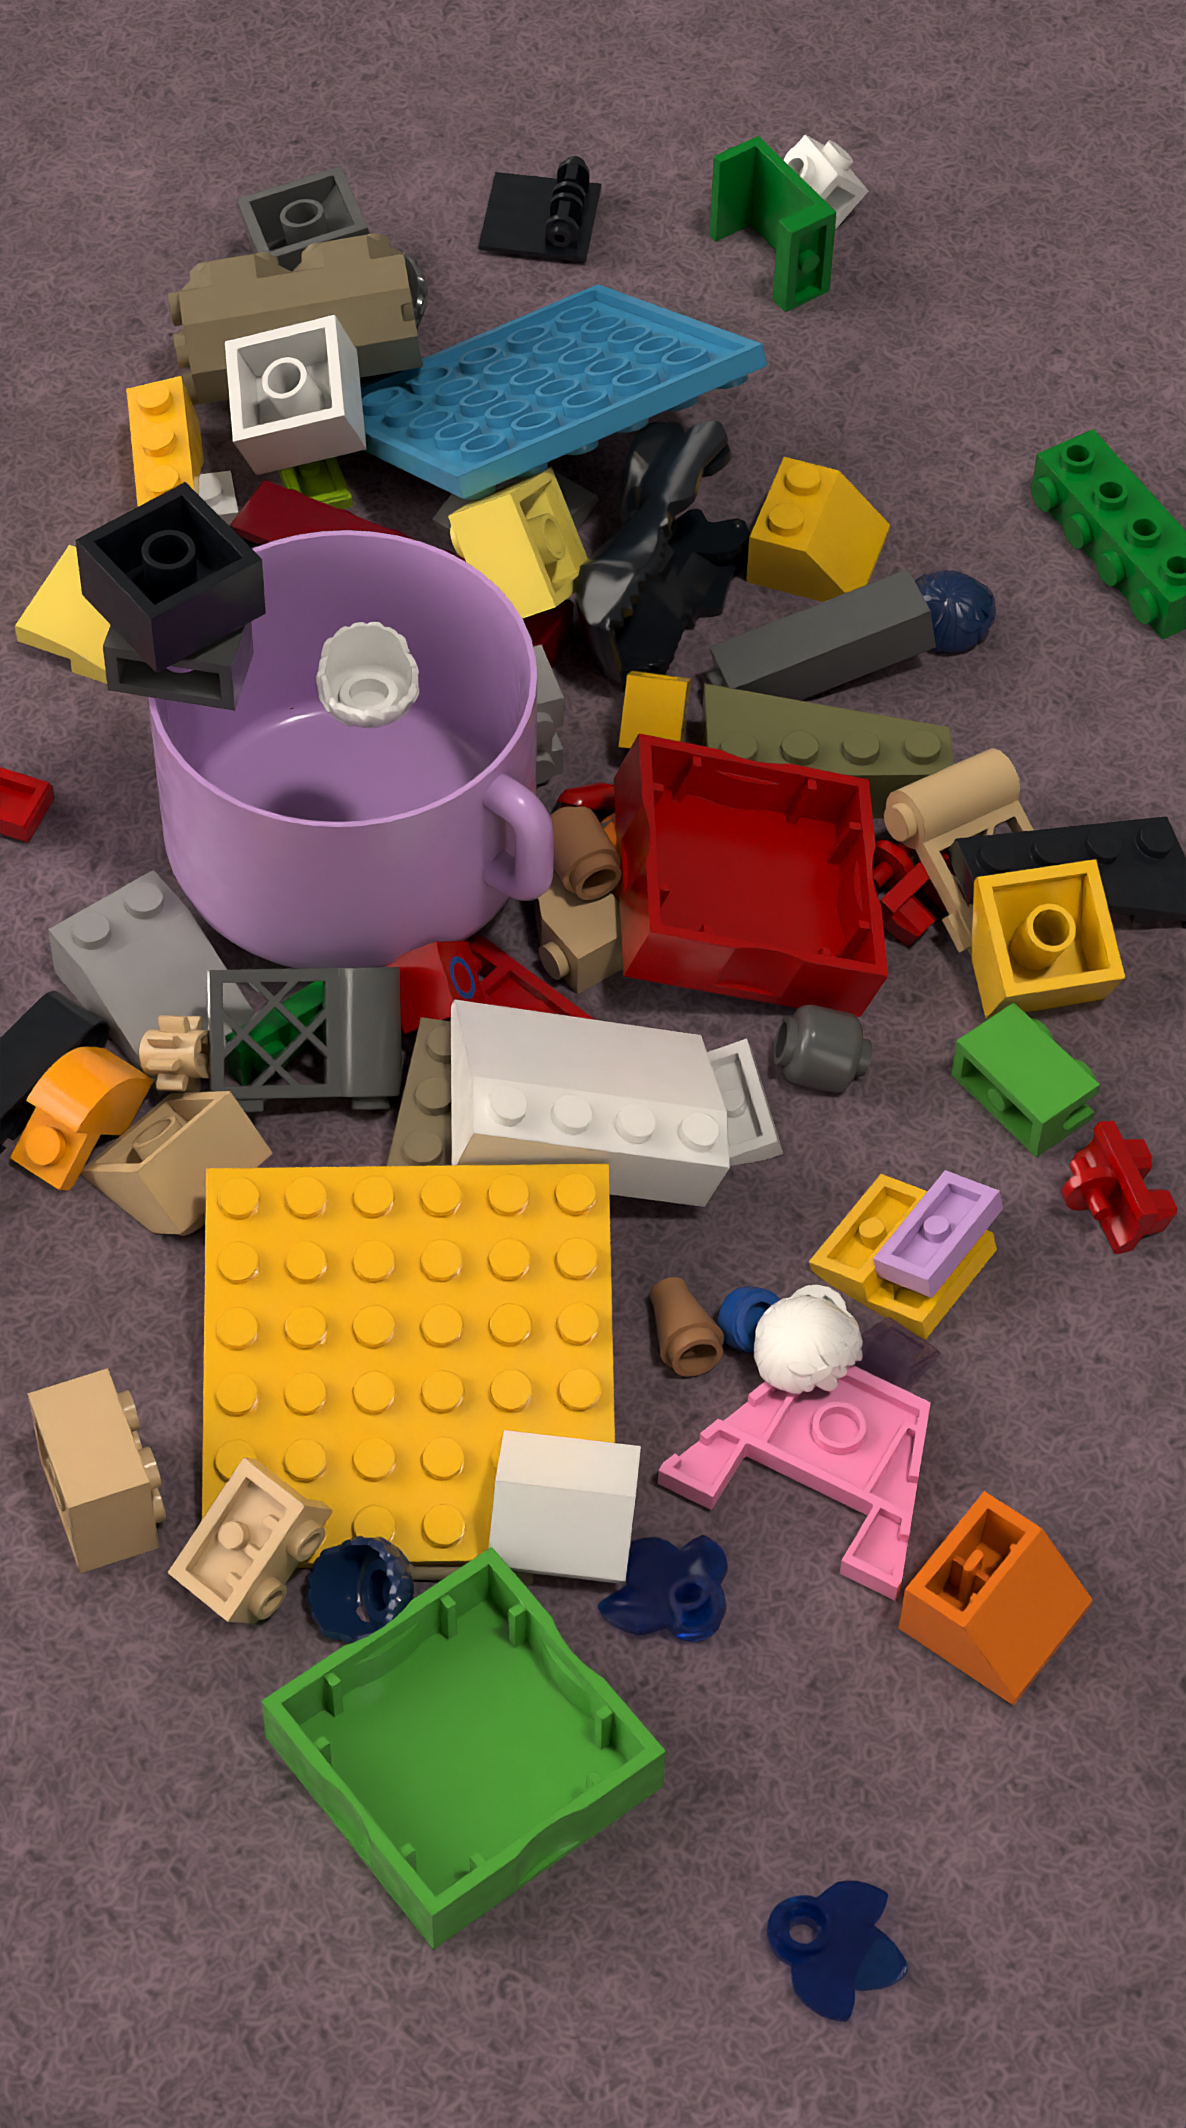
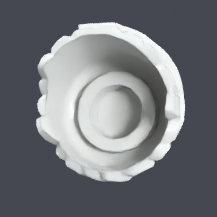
M359 622L352 624L350 627L344 626L334 634V637L326 640L319 661L316 684L320 701L335 720L349 727L357 725L363 728H379L393 721L396 722L409 711L419 695V670L412 654H408L410 650L408 649L406 639L401 634H397V631L384 627L380 622H369L368 624Z
M795 1295L794 1297L783 1298L771 1305L757 1324L754 1359L760 1376L764 1381L779 1390L800 1394L803 1391L810 1392L817 1386L825 1391H832L838 1386L837 1379L846 1375L847 1368L854 1365L855 1361L862 1360L861 1347L863 1340L857 1321L848 1311L822 1297L815 1298Z

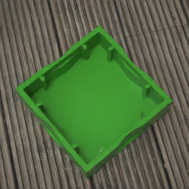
M490 1547L411 1600L407 1607L383 1628L363 1639L344 1645L261 1701L266 1739L433 1950L657 1792L664 1785L666 1758L664 1748L607 1681L585 1665L571 1651L562 1639L553 1618L493 1547Z

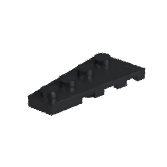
M1167 816L956 838L947 851L948 858L968 904L973 905L974 880L977 877L1096 859L1109 913L1130 915L1131 923L1155 925L1160 918L1179 920L1182 922V927L1186 929V857Z

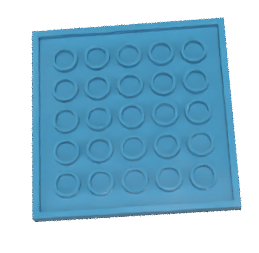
M597 284L422 358L423 367L387 373L361 384L366 450L364 451L462 499H481L494 493L497 489L496 485L513 477H530L543 472L548 467L547 462L565 454L579 455L589 452L599 445V439L615 432L628 433L639 430L649 423L648 418L666 410L678 411L695 405L699 401L698 396L716 388L729 389L745 383L748 380V374L768 366L763 344Z

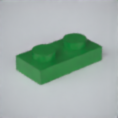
M315 981L281 1002L305 1027L323 1009V981ZM273 1007L248 1035L275 1059L299 1032ZM322 1022L312 1033L324 1044ZM233 1031L225 1036L226 1044L235 1035ZM306 1039L281 1067L284 1069L290 1058L312 1046V1044ZM243 1041L227 1055L228 1070L242 1086L253 1082L268 1066Z

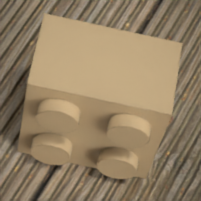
M107 1368L28 1393L40 1461L79 1572H87L159 1548L156 1523L167 1520L158 1487L162 1486L161 1478L151 1448L149 1446L142 1448L137 1433L141 1429L140 1422L129 1390L117 1393Z

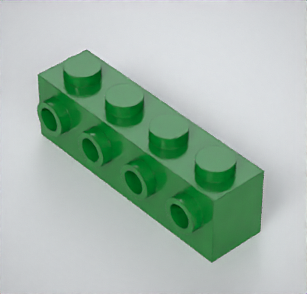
M1094 429L1037 453L1033 481L1030 486L1031 495L1037 507L1043 512L1049 511L1062 525L1069 543L1076 549L1082 548L1096 564L1098 573L1104 583L1111 587L1116 586L1130 602L1134 616L1140 623L1149 624L1162 639L1185 630L1186 530Z

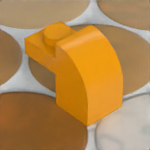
M79 1047L69 1051L43 1074L26 1101L36 1108L10 1158L58 1190H70L75 1185L100 1135H122L129 1129L154 1079L105 1048Z

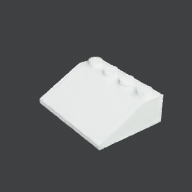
M454 999L451 1005L452 1165L609 1164V1194L701 1207L706 1206L729 1170L730 1164L727 1110L701 1035Z

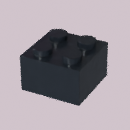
M186 482L75 540L82 595L156 673L266 614L262 558Z

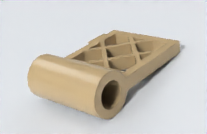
M993 748L891 792L887 798L886 810L884 812V822L890 835L905 846L915 849L949 913V916L942 919L958 952L960 953L967 949L971 957L973 905L968 904L957 877L951 874L940 852L949 849L956 838L993 835L994 828L1006 822L1012 833L1034 830L1018 801L1020 782L1016 769L1004 753Z

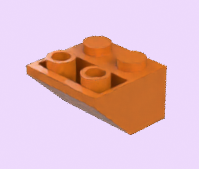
M984 1491L905 1588L898 1629L1014 1706L1090 1609L1093 1599L1041 1527Z

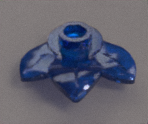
M705 1535L692 1539L681 1550L669 1541L657 1537H643L630 1541L626 1573L628 1584L599 1602L598 1610L602 1617L611 1625L633 1635H647L667 1629L675 1637L683 1641L695 1642L704 1640L712 1636L719 1629L727 1609L725 1594L721 1587L728 1572V1562L724 1550L718 1543Z
M860 1881L836 1882L817 1898L809 1895H799L785 1899L770 1914L767 1924V1941L773 1954L780 1961L790 1966L794 1993L805 2006L829 2020L839 2022L850 2020L855 2004V1990L870 1991L883 1989L902 1980L908 1973L909 1966L897 1945L875 1926L881 1918L888 1900V1893L878 1887ZM804 1924L810 1926L815 1931L817 1937L810 1943H799L791 1937L789 1931L796 1925Z

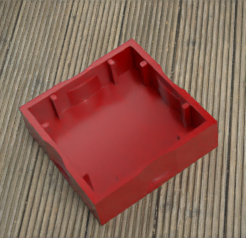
M639 733L614 777L617 852L621 859L619 868L622 873L619 881L623 976L793 1008H799L803 1005H816L852 1013L857 1017H861L888 978L882 907L873 880V857L876 846L869 779L790 763L757 762L735 756L720 749Z

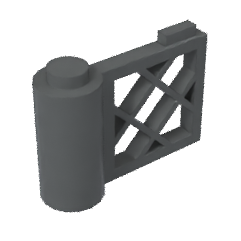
M400 967L207 970L209 1092L231 1091L244 1112L263 1111V1099L308 1097H351L352 1109L390 1108V1096L402 1095ZM298 981H323V1009L305 1027L280 1000ZM248 982L267 1001L242 1028L223 1011V983ZM260 982L285 983L273 995ZM273 1007L299 1032L275 1059L248 1035ZM223 1022L235 1033L225 1046ZM322 1022L324 1044L312 1033ZM306 1039L324 1056V1084H299L281 1067ZM243 1041L268 1066L250 1085L225 1086L224 1059ZM274 1072L287 1083V1085L263 1084Z

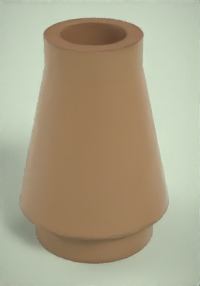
M670 1277L659 1281L652 1287L649 1298L654 1308L662 1361L681 1376L691 1377L708 1372L722 1358V1344L724 1341L722 1330L691 1294L683 1279Z

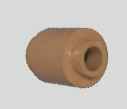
M569 806L553 812L550 817L554 829V869L565 888L570 892L576 893L579 898L584 900H593L606 895L617 886L621 879L622 873L619 868L621 859L596 815L587 807Z

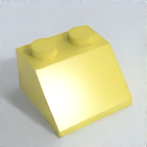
M552 467L537 475L525 477L502 487L487 497L473 500L448 516L451 523L450 536L456 552L462 558H465L466 563L483 573L499 587L512 602L521 618L555 608L576 592L580 566L588 558Z

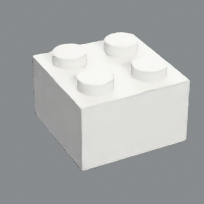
M335 315L225 341L233 442L256 475L366 450L357 349Z

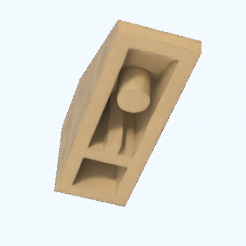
M553 869V879L548 891L532 900L540 942L539 957L544 968L552 978L559 980L563 977L570 987L579 994L623 969L620 902L611 892L593 900L581 899L576 893L570 892L565 888L557 872Z

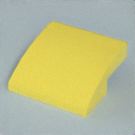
M69 545L16 623L17 641L68 658L71 661L73 673L107 684L103 644L110 624L82 595L76 547Z

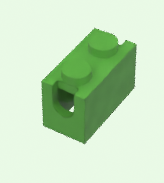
M1014 1002L959 1038L956 1042L951 1075L1036 1158L1093 1119L1094 1111L1086 1102L1099 1093L1100 1084L1096 1081L1091 1069L1081 1060L1073 1059L1053 1040L1050 1031L1041 1021L1035 1018L1031 1019Z

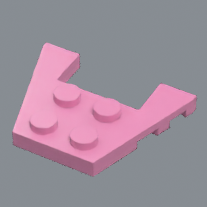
M854 1365L847 1368L845 1376L837 1379L838 1386L832 1391H825L815 1386L810 1392L803 1391L800 1394L779 1390L765 1381L748 1395V1402L724 1421L717 1419L700 1433V1440L680 1456L676 1453L663 1462L658 1470L659 1485L712 1510L742 1460L748 1457L867 1515L866 1520L841 1560L840 1574L895 1601L901 1589L931 1402Z

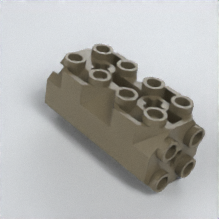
M372 233L310 244L301 253L302 262L293 271L281 267L278 258L267 252L198 263L190 271V281L181 291L168 293L173 325L183 326V330L173 334L179 368L190 367L191 369L189 372H183V380L192 404L202 405L230 400L225 341L332 315L337 317L357 349L360 378L423 367L404 253L391 247L389 238L379 233Z

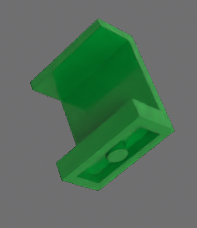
M759 136L715 155L713 159L709 236L717 242L744 228L752 226L776 250L773 301L785 313L829 292L837 212Z

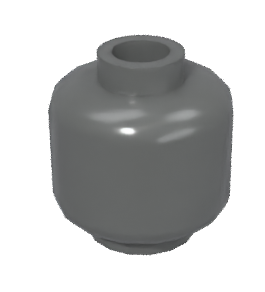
M803 1005L798 1008L793 1016H784L781 1020L774 1042L773 1061L775 1065L782 1067L785 1079L793 1085L831 1093H841L851 1084L855 1076L863 1077L866 1074L871 1060L872 1043L871 1040L863 1038L862 1025L856 1015L816 1005Z

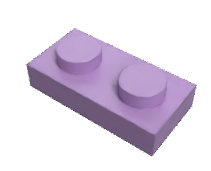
M945 1170L873 1258L877 1276L933 1298L1003 1210L1000 1191Z

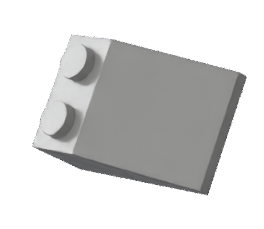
M154 870L48 929L54 972L87 1010L108 1022L110 1038L141 1072L144 1073L139 1059L140 1043L148 1030L159 1029L158 1017L160 1015L201 1016L203 1018L202 1030H208L207 970L227 969L190 910ZM223 983V1011L241 1027L255 1013L236 983ZM223 1022L225 1046V1036L231 1033L232 1030ZM151 1077L152 1079H154L151 1086L157 1091L159 1095L167 1092L158 1091L156 1089V1081L158 1077Z

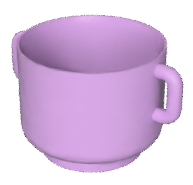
M352 530L322 531L291 536L252 548L262 558L266 614L251 621L254 654L235 711L148 697L166 853L182 891L198 914L214 930L237 946L261 958L294 969L385 967L397 960L402 954L435 941H465L486 925L500 911L510 897L515 900L531 901L545 894L550 888L553 879L554 829L549 813L536 796V656L529 632L512 602L498 586L465 561L434 546L397 535ZM364 622L368 624L369 622H380L384 627H390L397 631V634H401L406 639L408 649L410 650L408 654H412L419 670V695L414 704L411 705L409 711L401 719L379 728H363L357 725L349 727L335 720L326 711L318 697L316 676L324 643L328 638L334 637V634L344 626L350 627L354 623ZM174 666L167 668L176 673H186L193 670Z

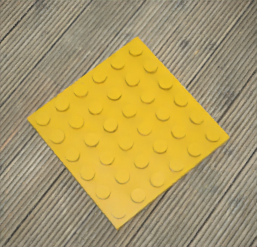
M609 1164L206 1168L202 1520L243 1457L258 1460L304 1498L322 1501L333 1510L323 1526L325 1536L322 1543L313 1555L305 1561L299 1562L296 1568H312L313 1563L320 1557V1553L324 1549L341 1545L344 1541L357 1536L383 1537L398 1547L413 1566H464L489 1548L495 1480L504 1430L615 1443Z

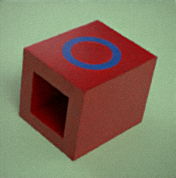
M435 941L406 952L393 963L385 966L400 967L401 1025L404 1034L417 1033L421 1017L451 1022V1005L454 999L486 1004L468 941Z

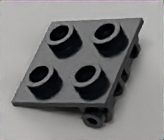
M570 156L560 163L557 170V179L495 172L480 237L479 250L586 262L602 184L590 182L589 168L585 161L578 156Z

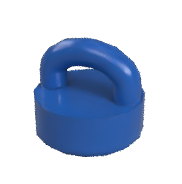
M753 1286L739 1287L728 1294L721 1305L716 1323L724 1334L723 1342L734 1350L754 1354L757 1324L768 1308L778 1302L780 1298L770 1290Z

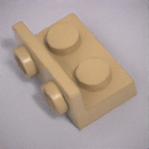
M243 1457L175 1560L168 1574L227 1622L255 1624L259 1619L268 1618L281 1605L287 1593L286 1582L299 1562H303L313 1555L322 1543L325 1536L323 1526L333 1510L322 1501L304 1498L258 1460Z

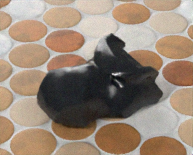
M708 421L692 426L686 433H684L680 424L676 422L648 423L640 429L630 445L620 489L621 528L580 566L576 589L578 615L587 649L597 670L609 680L626 683L627 674L631 671L655 674L670 669V664L675 658L674 654L686 625L695 627L696 621L699 618L721 615L731 580L748 563L749 537L751 533L745 521L734 518L719 522H709L702 510L697 508L686 511L675 520L677 514L685 511L695 501L701 478L718 473L732 459L727 434L723 425L718 421Z

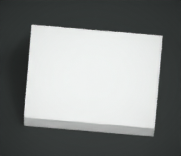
M504 1430L495 1480L489 1548L493 1547L512 1571L625 1584L641 1446Z

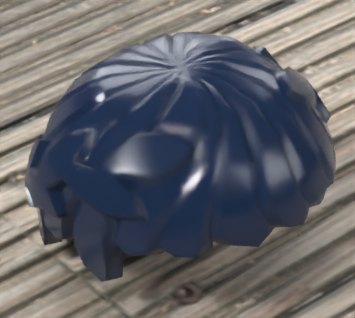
M941 570L928 575L924 574L915 580L931 611L936 644L935 648L930 649L931 651L936 653L968 651L971 646H976L979 640H986L989 635V628L992 627L996 614L994 595L988 586L967 574L954 570Z
M357 1536L344 1541L341 1545L326 1548L320 1553V1557L312 1565L313 1571L307 1576V1587L309 1590L306 1593L308 1605L311 1607L309 1614L315 1623L319 1625L320 1632L324 1636L342 1640L345 1643L356 1642L383 1628L396 1618L410 1601L414 1599V1583L409 1570L410 1562L398 1547L383 1537ZM365 1605L371 1622L361 1620L356 1612L358 1607Z

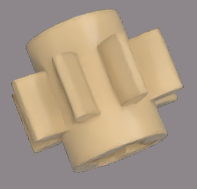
M160 1015L158 1017L159 1029L148 1030L140 1043L139 1059L144 1073L150 1077H158L156 1081V1089L158 1091L199 1092L201 1090L200 1078H209L208 1030H202L203 1018L201 1016Z

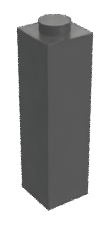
M906 569L710 646L715 670L706 674L707 681L710 685L801 701L935 648L931 611L910 571Z

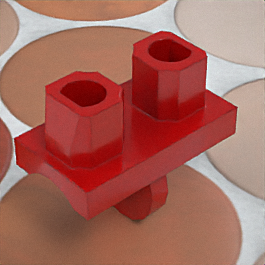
M879 840L875 842L876 848L873 857L874 885L876 891L883 885L891 889L880 900L883 926L900 942L909 947L937 920L914 894L921 889L943 912L947 909L922 862L920 861L914 867L911 858L916 854V850L905 846L902 842L897 846L890 841ZM949 849L940 852L952 875L956 876L947 855Z
M1098 1121L1093 1128L1094 1137L1092 1141L1072 1158L1069 1168L1073 1177L1064 1184L1061 1193L1067 1207L1071 1210H1090L1093 1218L1099 1220L1114 1254H1121L1134 1250L1144 1235L1163 1232L1177 1214L1178 1208L1169 1190L1147 1189L1143 1181L1152 1169V1155L1145 1140L1124 1139L1115 1121Z

